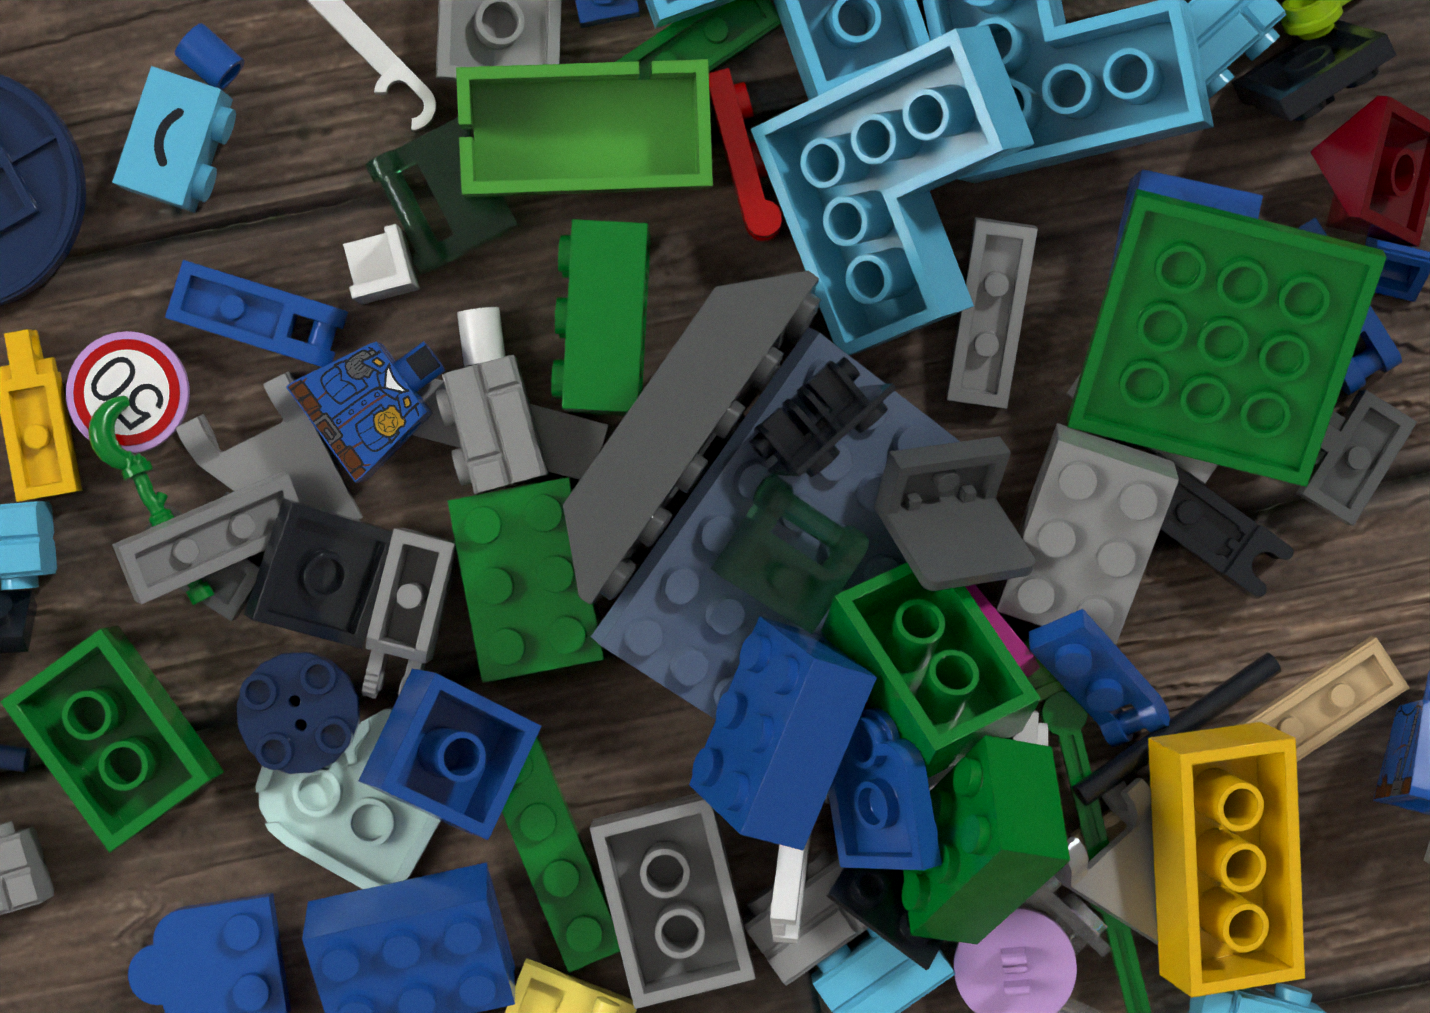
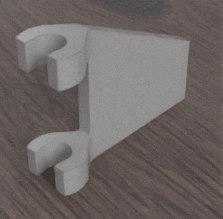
M290 371L263 384L283 421L225 451H221L215 434L204 414L176 427L182 443L197 465L233 491L240 490L279 472L289 474L300 503L357 520L363 518L322 436L286 388L287 385L295 381Z
M1136 778L1128 786L1123 781L1102 796L1110 810L1123 820L1127 827L1089 862L1086 849L1080 840L1076 837H1070L1067 842L1071 861L1059 870L1054 877L1063 886L1158 945L1151 789L1144 779Z

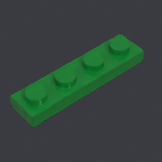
M537 735L502 813L569 973L618 953L620 948L609 904L539 735Z

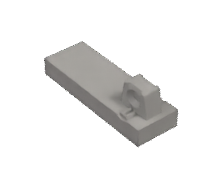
M975 217L964 280L974 307L959 313L946 390L947 400L1007 409L1038 231L1036 226Z
M279 472L151 527L146 531L112 544L134 600L142 605L266 550L283 498L299 502L289 474Z

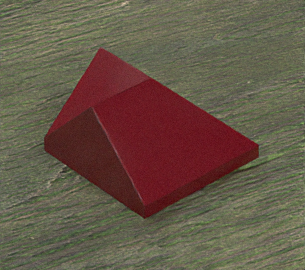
M1378 95L1310 151L1334 191L1326 226L1406 246L1419 247L1430 204V120L1390 96Z

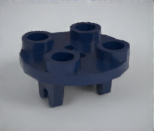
M311 652L283 653L260 664L242 683L237 703L238 729L248 750L256 756L258 762L264 768L279 770L288 774L313 773L337 761L353 743L360 722L359 696L348 674L331 659ZM293 695L300 698L299 706L291 704L290 699ZM299 719L306 721L307 727L305 730L297 727Z

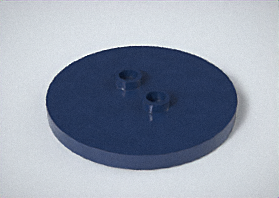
M0 74L1 307L25 297L40 287L56 272L70 253L83 221L86 203V178L78 146L63 119L39 95L15 80Z

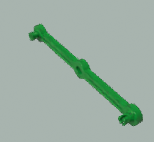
M1067 690L1058 691L1044 699L1040 709L1041 719L1043 723H1047L1048 729L1052 733L1057 734L1089 862L1109 844L1099 800L1097 799L1090 805L1085 806L1078 799L1072 788L1073 785L1092 773L1081 729L1085 726L1088 714ZM1090 903L1102 914L1126 1013H1151L1131 928Z

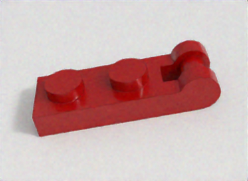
M729 68L709 73L710 101L745 229L754 241L760 243L769 242L779 234L782 213L774 202L765 200L759 178L769 175L756 142L749 143L743 121L744 119L754 117L745 82L733 84Z

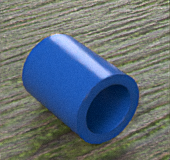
M203 23L193 27L182 38L175 50V56L208 85L222 90L237 77L245 63V60Z

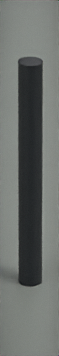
M1265 653L1169 720V726L1150 732L1072 786L1078 799L1082 804L1088 806L1149 764L1148 738L1197 731L1281 673L1278 661L1272 654Z

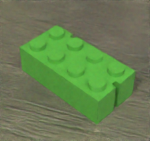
M708 59L652 61L649 68L650 79L638 80L640 74L639 61L456 67L458 123L462 130L474 129V140L472 137H459L462 195L468 198L700 190L711 188L713 186Z

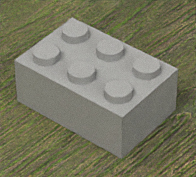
M1057 423L1018 529L1019 535L1035 558V565L1032 573L1028 576L999 581L996 610L1043 626L1084 609L1116 645L1179 481L1174 462Z
M698 793L593 819L590 832L634 1009L755 979L754 962L717 814Z

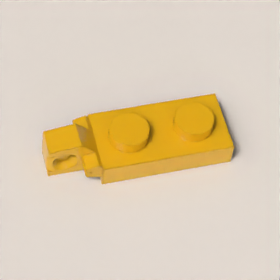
M26 329L4 333L9 365L0 366V416L16 502L82 491L61 372H58L55 358L44 359L37 330Z

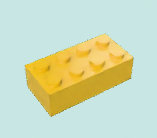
M1263 722L1148 738L1159 975L1191 998L1305 979L1296 738Z

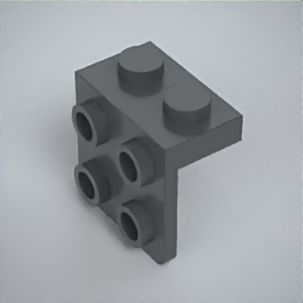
M1000 436L889 452L874 508L919 583L927 590L938 591L1024 577L1032 573L1035 558L996 500L1011 453Z

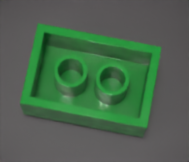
M572 219L571 235H560L558 271L562 272L563 278H569L568 297H557L555 334H559L560 339H565L564 360H553L551 394L556 399L562 400V409L568 413L625 416L643 391L651 235L648 223Z
M567 477L447 501L482 683L604 660L607 656L606 649L591 637L601 623L597 602L588 604L578 594L563 508L564 502L575 488L573 478Z
M906 562L845 590L833 598L821 629L822 633L829 642L877 677L867 700L869 706L885 711L894 721L899 737L910 741L917 747L923 757L928 778L956 765L984 735L1008 739L1023 731L1041 698L965 586L938 591L927 590L919 583Z
M119 625L99 629L0 701L109 853L129 842L225 772Z
M984 735L938 784L930 790L934 820L938 830V844L942 865L926 870H903L902 902L904 908L908 910L911 936L977 945L1071 861L1051 746Z

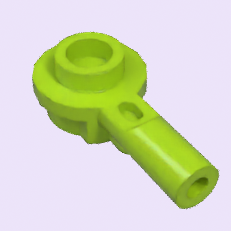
M1285 0L1282 7L1285 10L1286 16L1281 19L1284 32L1289 35L1299 36L1303 40L1324 36L1334 28V22L1341 17L1343 13L1342 6L1352 0Z

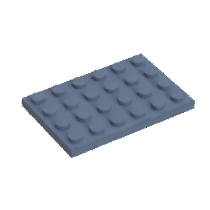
M809 327L591 636L600 646L715 720L719 700L729 690L739 666L742 645L745 639L752 634L759 616L820 634L826 639L821 629L835 595L907 562L874 508L889 452L960 442L894 391L883 401L888 407L886 413L862 433L858 434L854 428L835 444L840 454L820 473L813 477H810L806 472L801 476L771 475L768 469L778 460L772 455L765 461L754 451L749 444V441L757 435L754 428L761 424L777 408H781L804 434L782 405L787 398L798 405L814 424L819 421L799 398L796 390L801 386L806 387L829 412L830 410L806 383L829 360L837 363L842 357L847 358L860 373V376L854 381L858 388L860 386L885 384L825 336Z

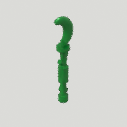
M124 395L114 397L102 403L94 412L89 423L88 436L90 444L102 461L113 468L123 470L124 481L133 479L143 504L151 514L148 520L151 526L154 527L175 517L171 509L164 508L168 495L162 492L155 494L153 485L147 473L153 470L151 461H147L140 453L134 455L132 451H126L119 444L115 435V424L121 412L128 408L129 399ZM201 578L187 584L190 590L186 594L193 606L215 595L209 582L203 583Z

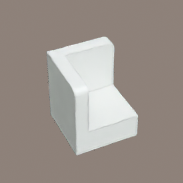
M397 224L384 227L385 233L343 244L354 284L349 287L352 299L361 305L420 290L405 231Z

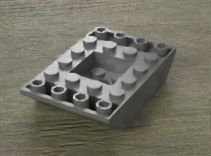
M803 271L717 286L712 291L563 504L578 594L582 600L588 604H593L605 597L611 600L621 595L641 566L632 559L642 544L646 546L656 545L676 516L667 508L678 492L682 490L691 495L711 467L707 463L708 460L704 458L715 440L726 445L746 417L742 414L746 408L741 404L750 390L760 396L781 367L780 364L782 363L781 360L784 353L779 349L784 341L787 340L796 346L815 319L821 301L819 297L814 295L819 281L816 275L810 271Z

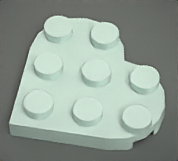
M393 707L385 708L362 721L358 725L353 743L334 763L313 773L296 774L270 770L262 766L256 783V793H259V808L267 821L265 825L268 831L287 847L362 889L408 880L441 822L439 819L358 781Z

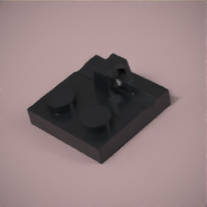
M1337 20L1334 22V28L1326 35L1311 40L1300 39L1234 80L1232 85L1241 103L1248 106L1253 105L1258 110L1289 122L1302 121L1316 115L1325 106L1335 101L1334 94L1342 89L1355 88L1375 78L1379 73L1378 67L1397 55L1386 33Z
M283 498L244 615L254 621L362 649L370 626L393 530Z

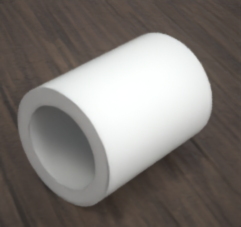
M499 307L477 308L457 312L464 367L505 357Z

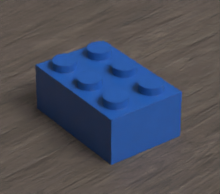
M759 616L752 634L745 639L742 645L740 663L729 690L719 700L716 709V721L706 745L699 751L694 760L689 786L739 834L803 851L877 677L820 634Z
M487 862L312 900L307 903L302 941L325 1013H478L515 1005V964Z

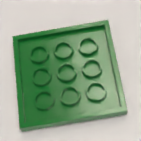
M1136 189L1069 410L1067 427L1307 487L1387 258L1384 251Z

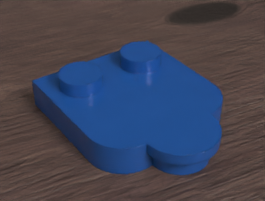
M879 708L863 710L828 791L840 867L926 870L942 865L938 844V830L934 820L927 771L921 753L913 743L899 737L894 721L885 711Z
M273 893L184 906L171 911L158 923L153 936V944L141 949L130 962L128 981L134 994L148 1004L163 1005L165 1013H291Z

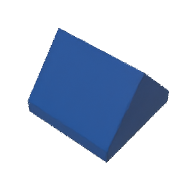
M1367 236L1365 246L1381 249L1387 257L1375 293L1415 302L1430 274V251Z

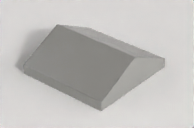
M439 0L436 79L457 82L456 67L559 64L561 0Z

